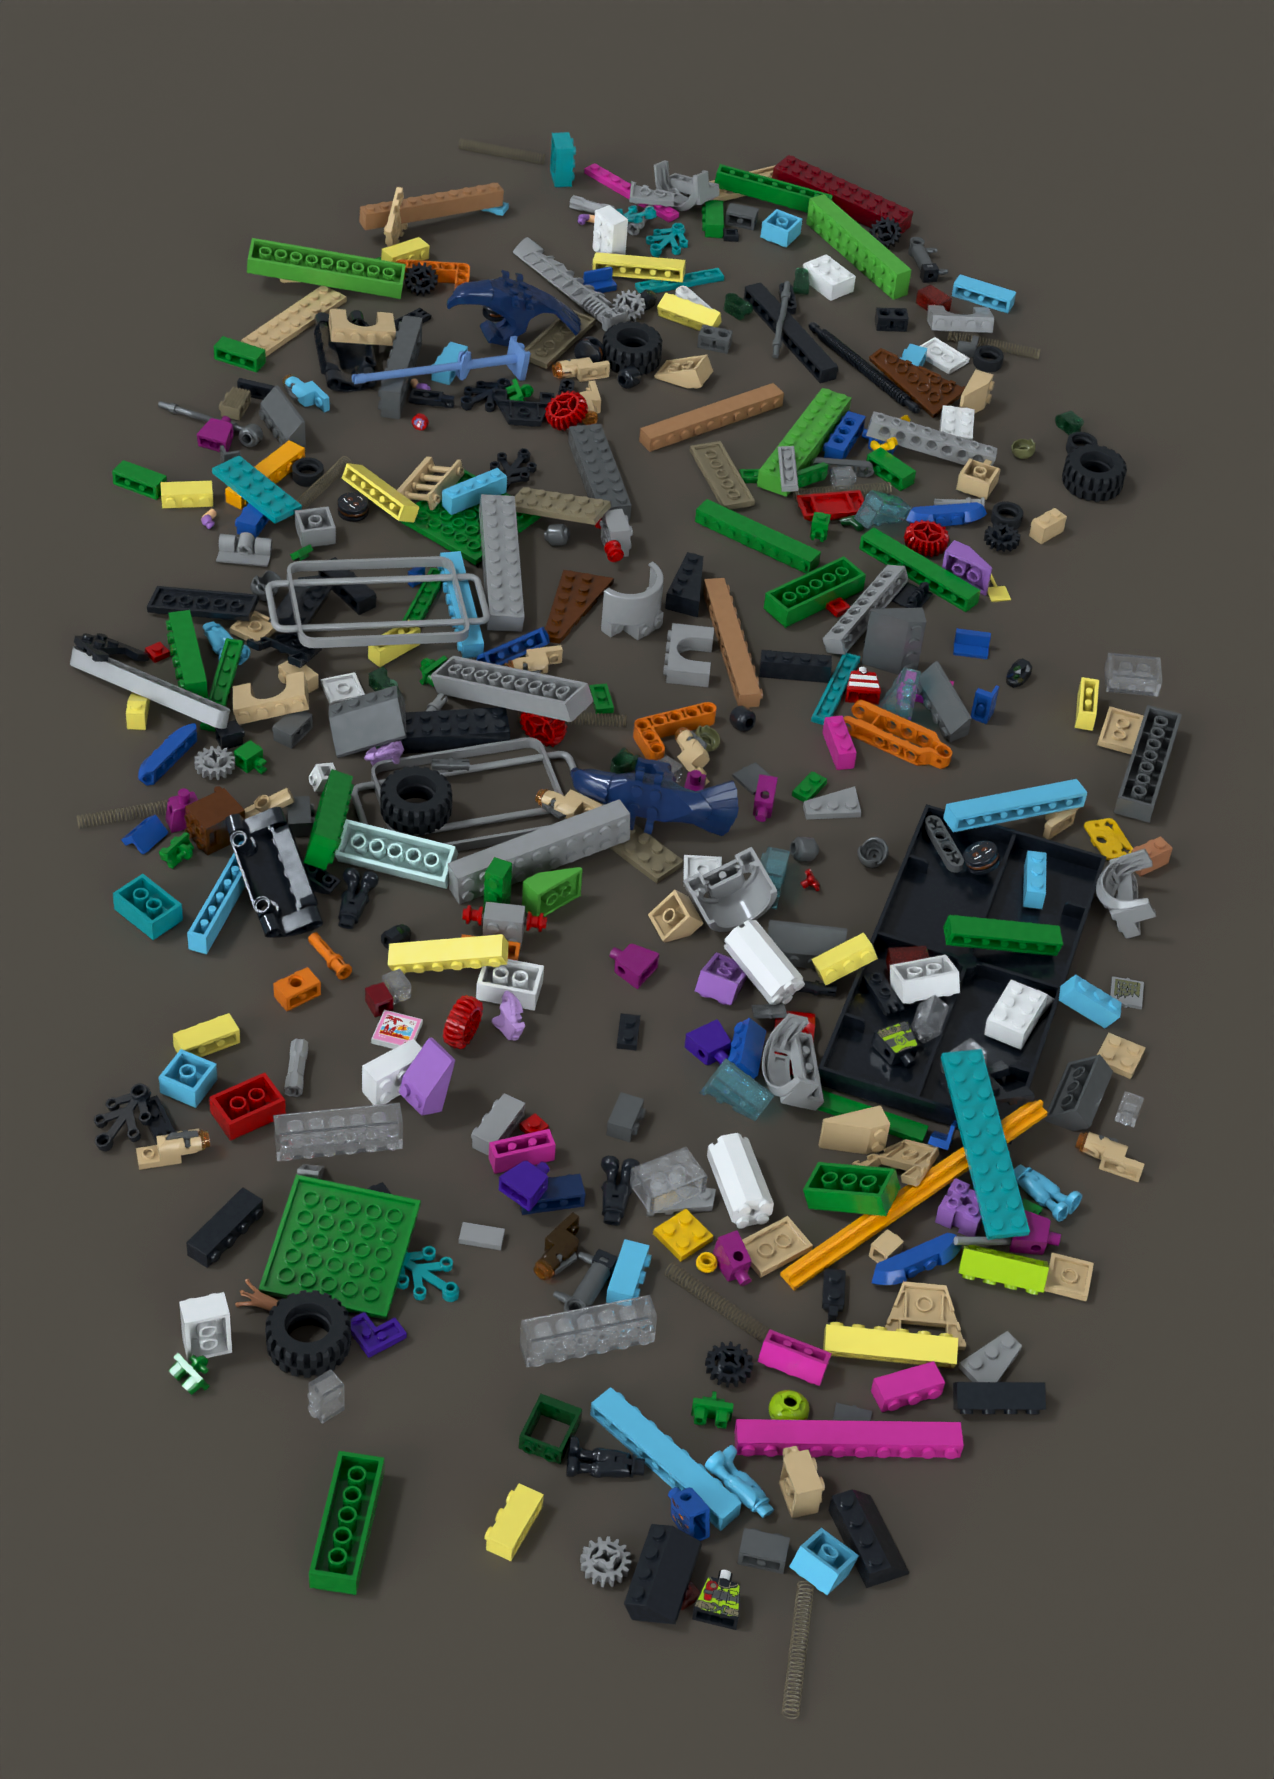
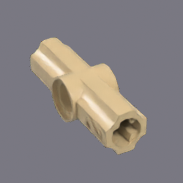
M285 788L269 797L267 795L259 796L253 805L244 809L245 819L273 807L284 808L294 803L295 800L289 788Z

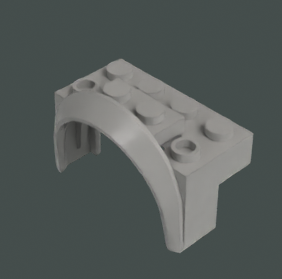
M664 160L654 165L656 189L675 192L674 206H670L675 210L686 211L695 204L702 205L704 202L719 196V184L709 182L708 171L706 170L693 175V177L677 173L669 176L668 161Z
M1145 848L1111 859L1110 864L1102 871L1096 884V893L1100 902L1105 908H1108L1112 919L1117 921L1119 932H1123L1126 939L1141 935L1140 921L1156 917V911L1152 908L1149 899H1138V883L1133 873L1153 867L1152 860Z
M788 1013L775 1027L766 1042L762 1057L763 1076L770 1092L775 1096H779L782 1104L816 1111L824 1103L812 1035L801 1032L809 1024L808 1017ZM774 1052L785 1053L787 1056L775 1054ZM790 1060H791L792 1069H793V1075H794V1079H792V1080H791V1077H790V1070H789Z

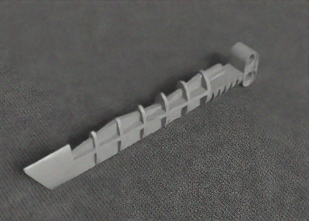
M529 237L523 239L514 249L513 253L602 323L604 331H607L614 324L617 325L620 322L626 323L628 321V307L620 305L610 308L609 306L612 303L605 298L603 293L594 291L595 288L592 285H582L584 283L583 278H573L574 271L567 270L563 263L554 260L555 257L542 254L545 250Z

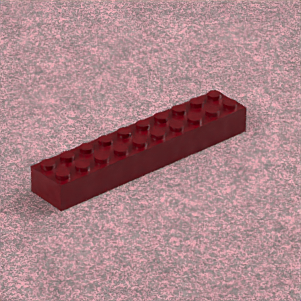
M786 156L773 169V179L833 195L832 201L855 221L872 228V224L876 225V220L881 221V217L884 220L889 217L890 221L894 218L895 223L898 222L899 227H901V234L911 226L913 211L858 187L856 184L845 181L794 156Z

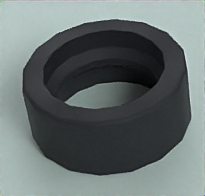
M990 345L980 346L975 350L973 364L981 371L995 372L1001 369L1004 354L997 347ZM984 357H986V358H992V359H994V360H987V359H984Z
M1073 432L1067 439L1066 452L1070 453L1071 450L1076 449L1078 446L1075 444L1098 445L1097 439L1086 432Z
M301 458L292 465V479L300 486L311 487L324 474V465L315 458ZM311 470L315 471V473L304 474L301 471Z
M999 502L992 509L991 522L997 526L1001 523L1002 525L1008 524L1009 527L1013 526L1014 530L1018 529L1022 523L1023 509L1013 502ZM1000 514H1008L1013 516L1014 518H1006L1001 516Z

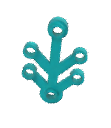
M633 205L628 207L629 211L623 214V209H616L628 219V222L641 223L643 221L642 216H645V219L657 217L654 207H647L645 212L637 213V206Z
M674 223L668 229H654L653 236L646 237V244L651 245V255L659 257L662 249L668 243L671 244L672 254L679 255L681 248L688 247V240L684 236V225L682 223ZM676 236L679 238V246L675 240Z
M426 1246L423 1251L407 1252L397 1288L406 1289L409 1286V1277L405 1275L406 1268L412 1272L414 1283L413 1297L416 1300L426 1298L427 1290L423 1286L422 1279L442 1290V1298L445 1301L453 1302L459 1298V1287L456 1283H446L430 1273L433 1271H451L453 1260L450 1257H443L440 1262L416 1264L413 1261L423 1259L426 1261L434 1260L436 1257L435 1248Z

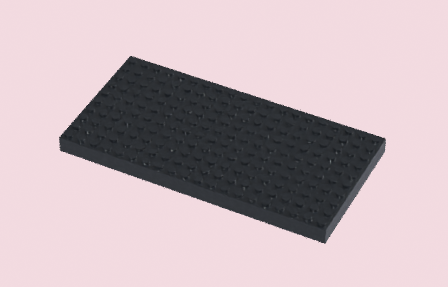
M926 804L870 940L878 959L858 969L818 1071L821 1086L951 1126L954 1120H956L941 1061L942 1053L982 1049L986 1067L1000 1060L1009 1067L1010 1075L995 1079L1006 1092L1024 1086L1030 1089L1059 1004L1060 986L1067 980L1096 893V884L1105 865L1106 856L996 824L953 832L943 819L945 809ZM934 815L942 820L962 856L965 849L975 842H993L997 846L1001 858L999 866L987 874L976 875L968 871L964 861L963 869L960 872L954 873L949 871L924 829L926 817ZM940 835L935 836L938 839H945ZM943 849L945 852H952L951 849ZM1027 851L1046 853V895L1042 909L1023 907L1024 864ZM949 915L1060 926L1063 945L1057 956L946 945L943 926ZM947 955L959 971L960 993L948 997H935L932 1000H919L912 1004L904 1003V1011H898L896 1014L891 1013L889 1016H885L863 983L862 977L865 974L881 970L890 984V965ZM1010 980L1036 990L1039 989L1055 999L1053 1005L1039 1018L1021 1050L984 1035L987 1018ZM907 1020L919 1045L914 1057L916 1060L915 1066L907 1069L902 1062L890 1065L871 1044L875 1031ZM1026 1099L1018 1100L1015 1105H1009L1007 1102L997 1104L1000 1120L1025 1105Z

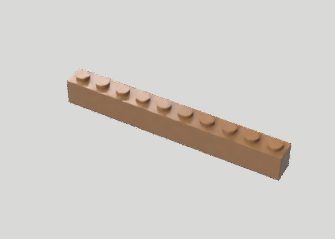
M490 183L447 192L403 199L399 209L401 224L503 206L504 190L498 183ZM393 201L361 206L359 222L365 230L385 227Z
M774 383L642 427L640 428L639 442L649 452L781 407L783 406L784 392Z
M725 578L704 579L703 595L737 705L747 708L759 707L760 699H763L762 688L759 689V678L755 676V666L751 663L752 657L751 653H748L747 641H744V631L740 629L741 623L740 619L737 618V609L733 607V596H730L729 585H726Z

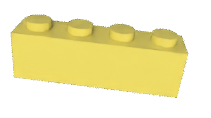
M665 293L657 306L658 316L699 331L702 325L718 328L722 322L721 313L717 310L693 303L688 299L679 298L674 294Z

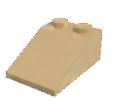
M708 355L666 360L654 376L656 379L684 388L698 389L703 386L712 374L713 369Z
M975 370L961 395L959 407L975 409L974 414L983 410L992 398L990 391L993 390L995 383L992 381L993 374Z
M881 1105L825 1118L822 1123L819 1147L859 1154L878 1153L886 1147L890 1122Z

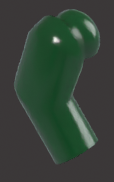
M856 515L840 519L842 526L851 524L857 531H862L865 528L863 520Z

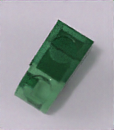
M384 667L369 673V686L375 692L388 687L398 686L395 680L387 676V670Z

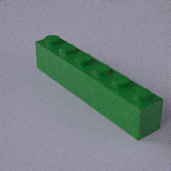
M949 915L943 926L946 945L1057 956L1063 945L1060 926Z

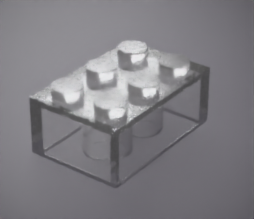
M1108 653L1104 667L1106 692L1159 696L1163 681L1160 657Z
M687 1147L631 1168L630 1186L650 1214L706 1192L707 1174Z

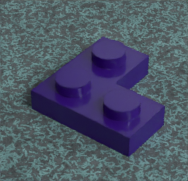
M365 1312L350 1319L351 1335L368 1358L407 1338L406 1331L396 1318L378 1327L373 1324Z

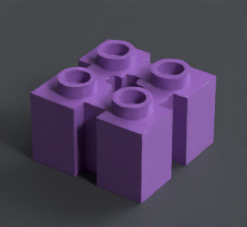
M954 1178L948 1189L947 1196H944L938 1207L935 1223L949 1229L953 1225L959 1228L958 1233L967 1237H975L982 1222L975 1191L969 1189L970 1184Z

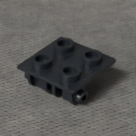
M907 582L892 599V602L905 608H921L933 593L929 592L928 582H922L919 587Z

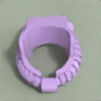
M401 740L381 745L377 749L376 747L371 748L366 752L364 759L370 761L372 766L377 762L389 759L394 764H399V758L404 751Z
M505 991L502 996V1004H500V1015L492 1019V1024L508 1040L515 1041L519 1039L525 1028L524 1022L520 1023L522 1019L520 1013H523V1009L517 997L513 993Z

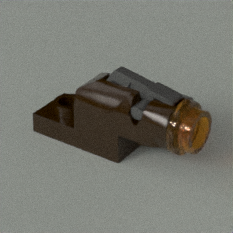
M574 1212L545 1238V1253L535 1263L533 1268L535 1274L542 1280L550 1279L577 1261L576 1254L578 1252L579 1240L575 1235L579 1231V1216Z

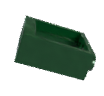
M540 1394L519 1436V1449L527 1454L540 1456L548 1462L561 1464L569 1448L570 1437L575 1436L581 1423L582 1409ZM541 1415L570 1425L559 1448L531 1437Z

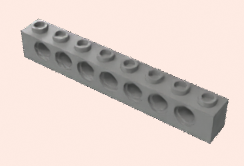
M873 411L866 436L885 442L891 437H896L899 446L965 465L970 458L982 463L986 459L992 461L991 466H993L997 454V448L875 411Z
M887 565L825 635L823 643L827 653L843 655L847 653L866 631L870 609L886 608L909 581L905 566Z

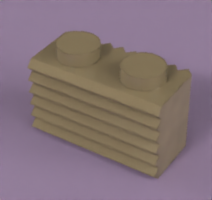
M233 386L229 392H226L224 401H221L219 404L221 417L227 416L230 419L240 421L251 404V391Z

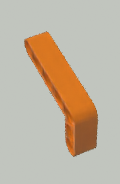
M405 259L396 261V263L406 264L405 273H408V268L412 269V264L418 266V262L422 266L426 263V267L431 265L432 270H436L435 275H438V282L455 283V288L464 282H470V266L466 263Z
M704 702L639 718L634 722L633 738L646 759L664 762L665 746L660 738L679 734L684 730H696L700 725L701 727L713 725L715 723L717 707L714 703Z

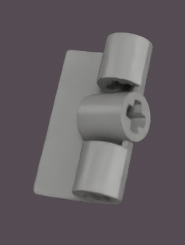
M248 532L241 533L239 537L236 535L220 534L219 553L216 562L268 567L273 540L260 537L255 539Z

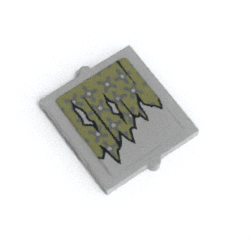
M1112 976L1110 996L1122 1003L1121 1006L1124 1008L1142 1009L1144 982Z

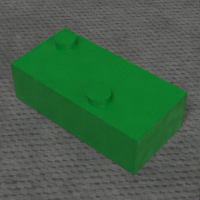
M818 1162L803 1192L809 1209L886 1216L901 1187L894 1168Z

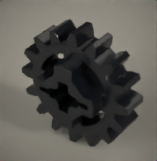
M881 217V221L876 220V225H871L873 229H869L870 234L881 244L887 246L888 249H890V245L895 247V242L899 243L901 227H899L898 222L895 223L894 218L890 221L889 217L886 220Z
M418 262V266L412 264V269H407L408 273H405V284H407V289L411 288V293L415 291L416 296L419 293H422V296H424L425 292L430 294V290H435V286L438 284V275H435L436 270H432L431 265L426 267V263L422 266Z
M999 523V526L993 524V527L988 526V529L985 530L984 541H986V545H991V549L996 548V551L1002 550L1005 552V550L1011 552L1012 548L1016 549L1019 546L1021 534H1018L1019 531L1014 530L1013 526L1009 527L1008 524L1002 525Z
M732 1341L729 1342L728 1346H725L724 1342H721L720 1347L714 1345L712 1351H708L705 1360V1366H707L706 1374H711V1380L718 1379L717 1385L724 1382L727 1388H729L730 1383H733L735 1387H738L739 1381L743 1384L746 1383V1378L751 1377L754 1365L752 1355H747V1348L741 1350V1344L735 1347Z

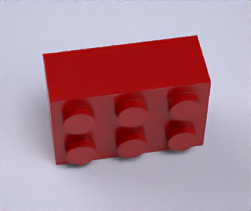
M265 1072L209 1097L210 1113L230 1141L286 1116L285 1099Z

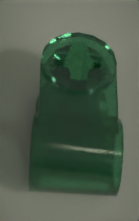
M797 268L795 270L794 294H809V272L805 268Z
M728 293L725 296L723 310L736 319L742 320L745 315H750L753 312V307L748 301L740 298L737 294Z
M1067 411L1055 417L1057 427L1067 433L1068 436L1073 432H1081L1084 420L1073 411Z
M622 748L611 759L610 772L616 774L632 772L636 768L638 757L641 756L628 752L627 748Z

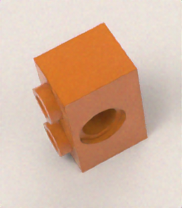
M308 967L273 983L274 997L286 1011L321 995V982Z

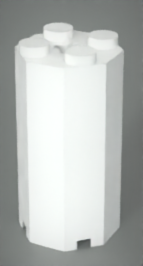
M757 920L745 921L743 928L737 926L725 938L724 942L726 944H724V948L770 1005L780 1004L781 1002L783 1004L789 1003L793 998L792 995L805 985L802 975Z
M739 1133L720 1136L717 1139V1144L711 1143L708 1146L707 1158L731 1221L738 1228L767 1223L769 1216L773 1212L774 1203L749 1139L747 1137L742 1138Z

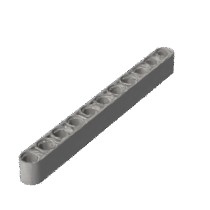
M73 646L70 660L71 666L210 726L220 729L227 728L230 714L229 708L110 657L108 662H95L92 660V655L88 656L86 654V649L81 650L78 646Z

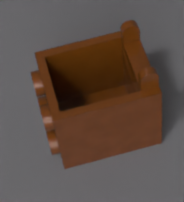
M220 786L214 788V793L185 806V832L189 833V838H192L198 849L203 850L207 856L231 845L230 836L224 821L227 816L240 814L245 819L243 807L225 788L222 789Z

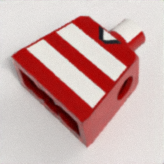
M859 667L857 671H851L845 702L856 703L858 700H864L871 704L879 705L881 689L877 674L875 672H868L865 667Z

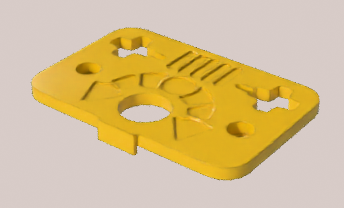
M1106 818L1084 823V828L1091 837L1090 841L1094 847L1098 848L1101 855L1106 856V860L1131 853L1133 847L1115 820ZM1106 822L1113 824L1112 829L1109 826H1105ZM1101 837L1106 840V843H1100L1096 838ZM1123 848L1130 850L1128 853L1122 852Z

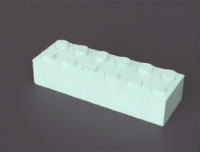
M346 819L339 848L335 851L338 862L445 889L448 888V863L455 861L458 856L455 846Z

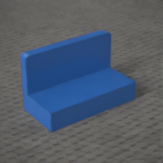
M605 267L585 271L583 285H592L595 288L594 291L601 293L617 290V284L612 279L613 268Z
M956 628L953 655L988 659L991 633Z
M996 685L992 693L980 688L976 690L971 711L973 720L984 724L988 723L995 710L1000 686Z
M155 814L144 819L121 840L125 846L134 843L139 852L145 854L164 838L168 831Z
M954 1120L951 1124L948 1135L934 1130L928 1144L948 1150L955 1136L958 1125L957 1121Z

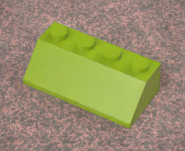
M963 1245L959 1273L965 1279L975 1280V1277L983 1279L984 1283L996 1285V1282L1005 1284V1288L1017 1290V1287L1025 1288V1292L1038 1295V1292L1044 1293L1049 1270L1047 1261L977 1245Z

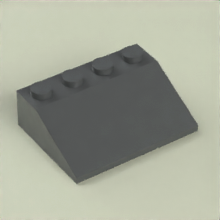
M923 608L870 609L862 664L897 675H901L902 671L917 674L926 627Z
M397 685L329 705V721L337 758L407 738L405 699Z

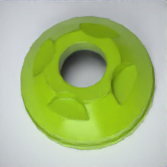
M779 1391L772 1397L769 1403V1415L772 1420H807L809 1416V1403L797 1391ZM792 1398L797 1404L790 1407L784 1403V1400Z

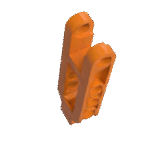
M858 700L852 706V714L858 719L851 716L843 717L845 724L848 723L851 726H847L850 736L916 766L930 764L936 768L944 769L951 763L952 750L939 740L936 732L867 701Z

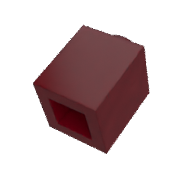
M384 982L365 988V1002L374 1017L381 1016L384 1010L393 1012V997Z

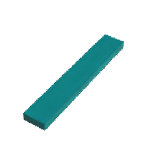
M719 268L686 273L683 282L648 280L635 283V288L638 293L646 289L659 293L676 290L680 286L692 287L724 281L725 276Z
M850 653L842 655L811 717V722L824 725L825 717H833L848 686L850 673L856 670L860 662V656Z

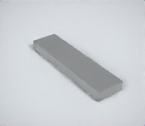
M794 446L778 447L781 491H798Z

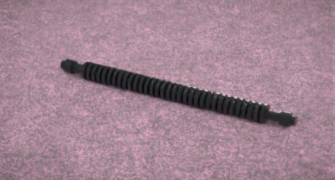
M815 322L809 323V330L817 333L819 340L903 407L908 406L912 413L918 414L921 411L918 404L910 401L911 397L827 329H820V326Z

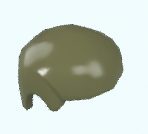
M1018 439L1011 445L1013 455L1019 459L1032 457L1036 449V442H1033V439Z
M700 725L697 728L695 734L707 743L706 751L716 750L720 745V736L717 731L708 725L703 727Z

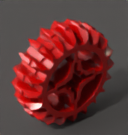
M569 390L566 393L562 392L560 395L556 394V397L551 398V402H548V407L545 408V416L548 423L559 431L562 429L566 431L567 428L582 423V419H585V415L588 413V404L585 398L574 390L572 392Z
M921 520L920 522L910 523L904 533L905 546L918 554L932 557L933 555L943 554L944 550L948 547L949 535L948 531L945 530V527H941L940 523L936 524L935 521Z
M522 712L520 716V724L523 725L521 729L526 731L525 735L541 741L546 747L549 745L554 747L564 739L567 733L566 728L568 726L563 720Z
M468 995L462 996L457 1000L447 1017L445 1028L443 1029V1039L446 1044L455 1049H464L470 1043L481 1022L483 1015L482 1002Z

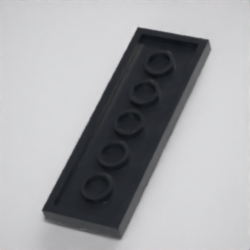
M157 586L147 605V612L168 614L169 612L190 610L191 617L250 621L259 602V595Z

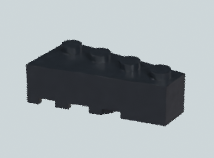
M687 552L667 591L665 609L698 618L704 556Z

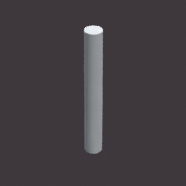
M955 1236L953 1239L955 1245L1011 1244V1238L987 1240V1237Z

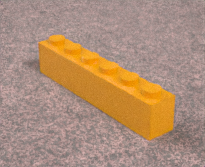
M289 440L254 467L276 484L292 472V465L295 461L305 458V448ZM229 486L225 489L226 502L240 510L248 505V502Z

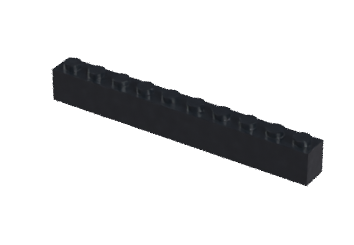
M761 282L745 286L744 300L767 326L776 333L781 304ZM787 311L782 327V342L819 383L835 380L838 372L837 364Z

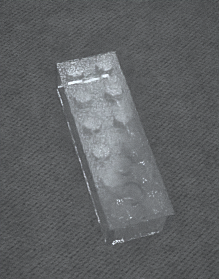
M400 1103L273 1115L277 1161L403 1149V1119Z
M647 1295L521 1320L520 1348L526 1368L532 1366L539 1367L543 1364L562 1362L572 1358H583L596 1353L603 1354L616 1349H627L636 1345H647L655 1340L657 1314L651 1296Z

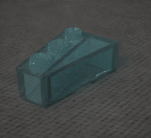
M870 490L854 519L865 528H871V525L881 526L882 523L886 522L888 524L902 522L912 507L897 496Z
M903 668L890 690L886 692L885 697L880 701L878 707L911 721L921 671Z
M768 847L766 853H762L760 862L777 889L776 900L770 907L777 909L781 894L780 889L784 883L790 851Z
M726 1058L699 1092L704 1096L707 1093L717 1098L716 1102L720 1104L725 1102L733 1106L734 1111L756 1121L774 1097L767 1088L761 1086L750 1075L744 1073Z

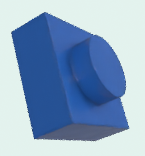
M414 567L408 571V575H425V567ZM408 582V585L413 588L422 582Z

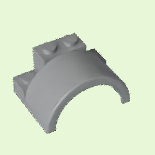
M651 562L648 565L651 567L649 587H647L645 592L624 594L610 588L604 591L601 631L609 637H613L624 630L636 640H640L662 626L664 612L660 609L664 576L656 563Z
M752 847L736 854L734 860L704 875L699 872L683 880L686 891L693 903H696L706 923L712 930L717 932H729L737 926L742 928L745 926V921L759 919L770 909L777 897V889ZM751 873V876L745 881L743 874ZM707 893L709 898H704V894Z

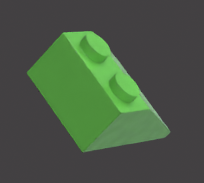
M577 867L540 872L532 877H528L523 881L522 906H525V911L527 913L530 911L533 916H539L540 913H544L545 917L581 896L583 869Z

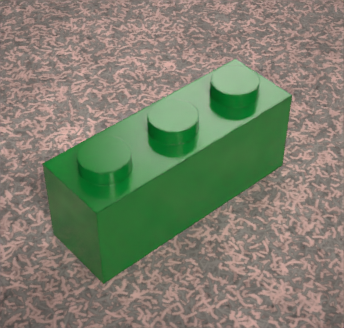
M708 200L705 202V206L702 205V231H705V237L723 238V201Z
M224 336L214 345L215 360L256 373L266 363V354L263 348Z
M880 447L867 454L866 461L873 464L874 474L884 481L890 482L899 491L914 484L916 471Z
M125 460L112 470L114 485L155 500L161 496V482H167L166 475Z
M494 857L486 869L484 912L486 902L510 904L511 862Z

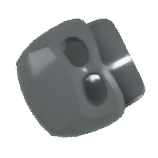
M268 570L262 577L256 575L253 578L250 589L253 594L259 595V600L265 602L267 601L265 586L271 581L282 579L275 572ZM280 587L272 589L273 597L276 596Z
M876 836L867 839L857 850L858 859L861 864L871 869L883 865L889 856L886 842Z

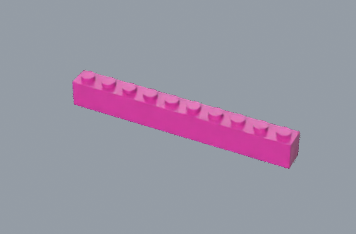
M736 1419L734 1431L736 1455L747 1457L753 1455L783 1456L784 1448L797 1446L799 1451L808 1449L811 1457L833 1456L840 1458L843 1456H856L857 1458L901 1457L905 1459L910 1457H923L925 1459L940 1457L954 1459L961 1457L964 1446L961 1422Z

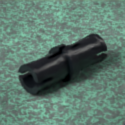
M815 980V982L804 981V987L796 991L811 993L814 996L819 994L835 997L837 984L825 986L824 983H819L818 980Z

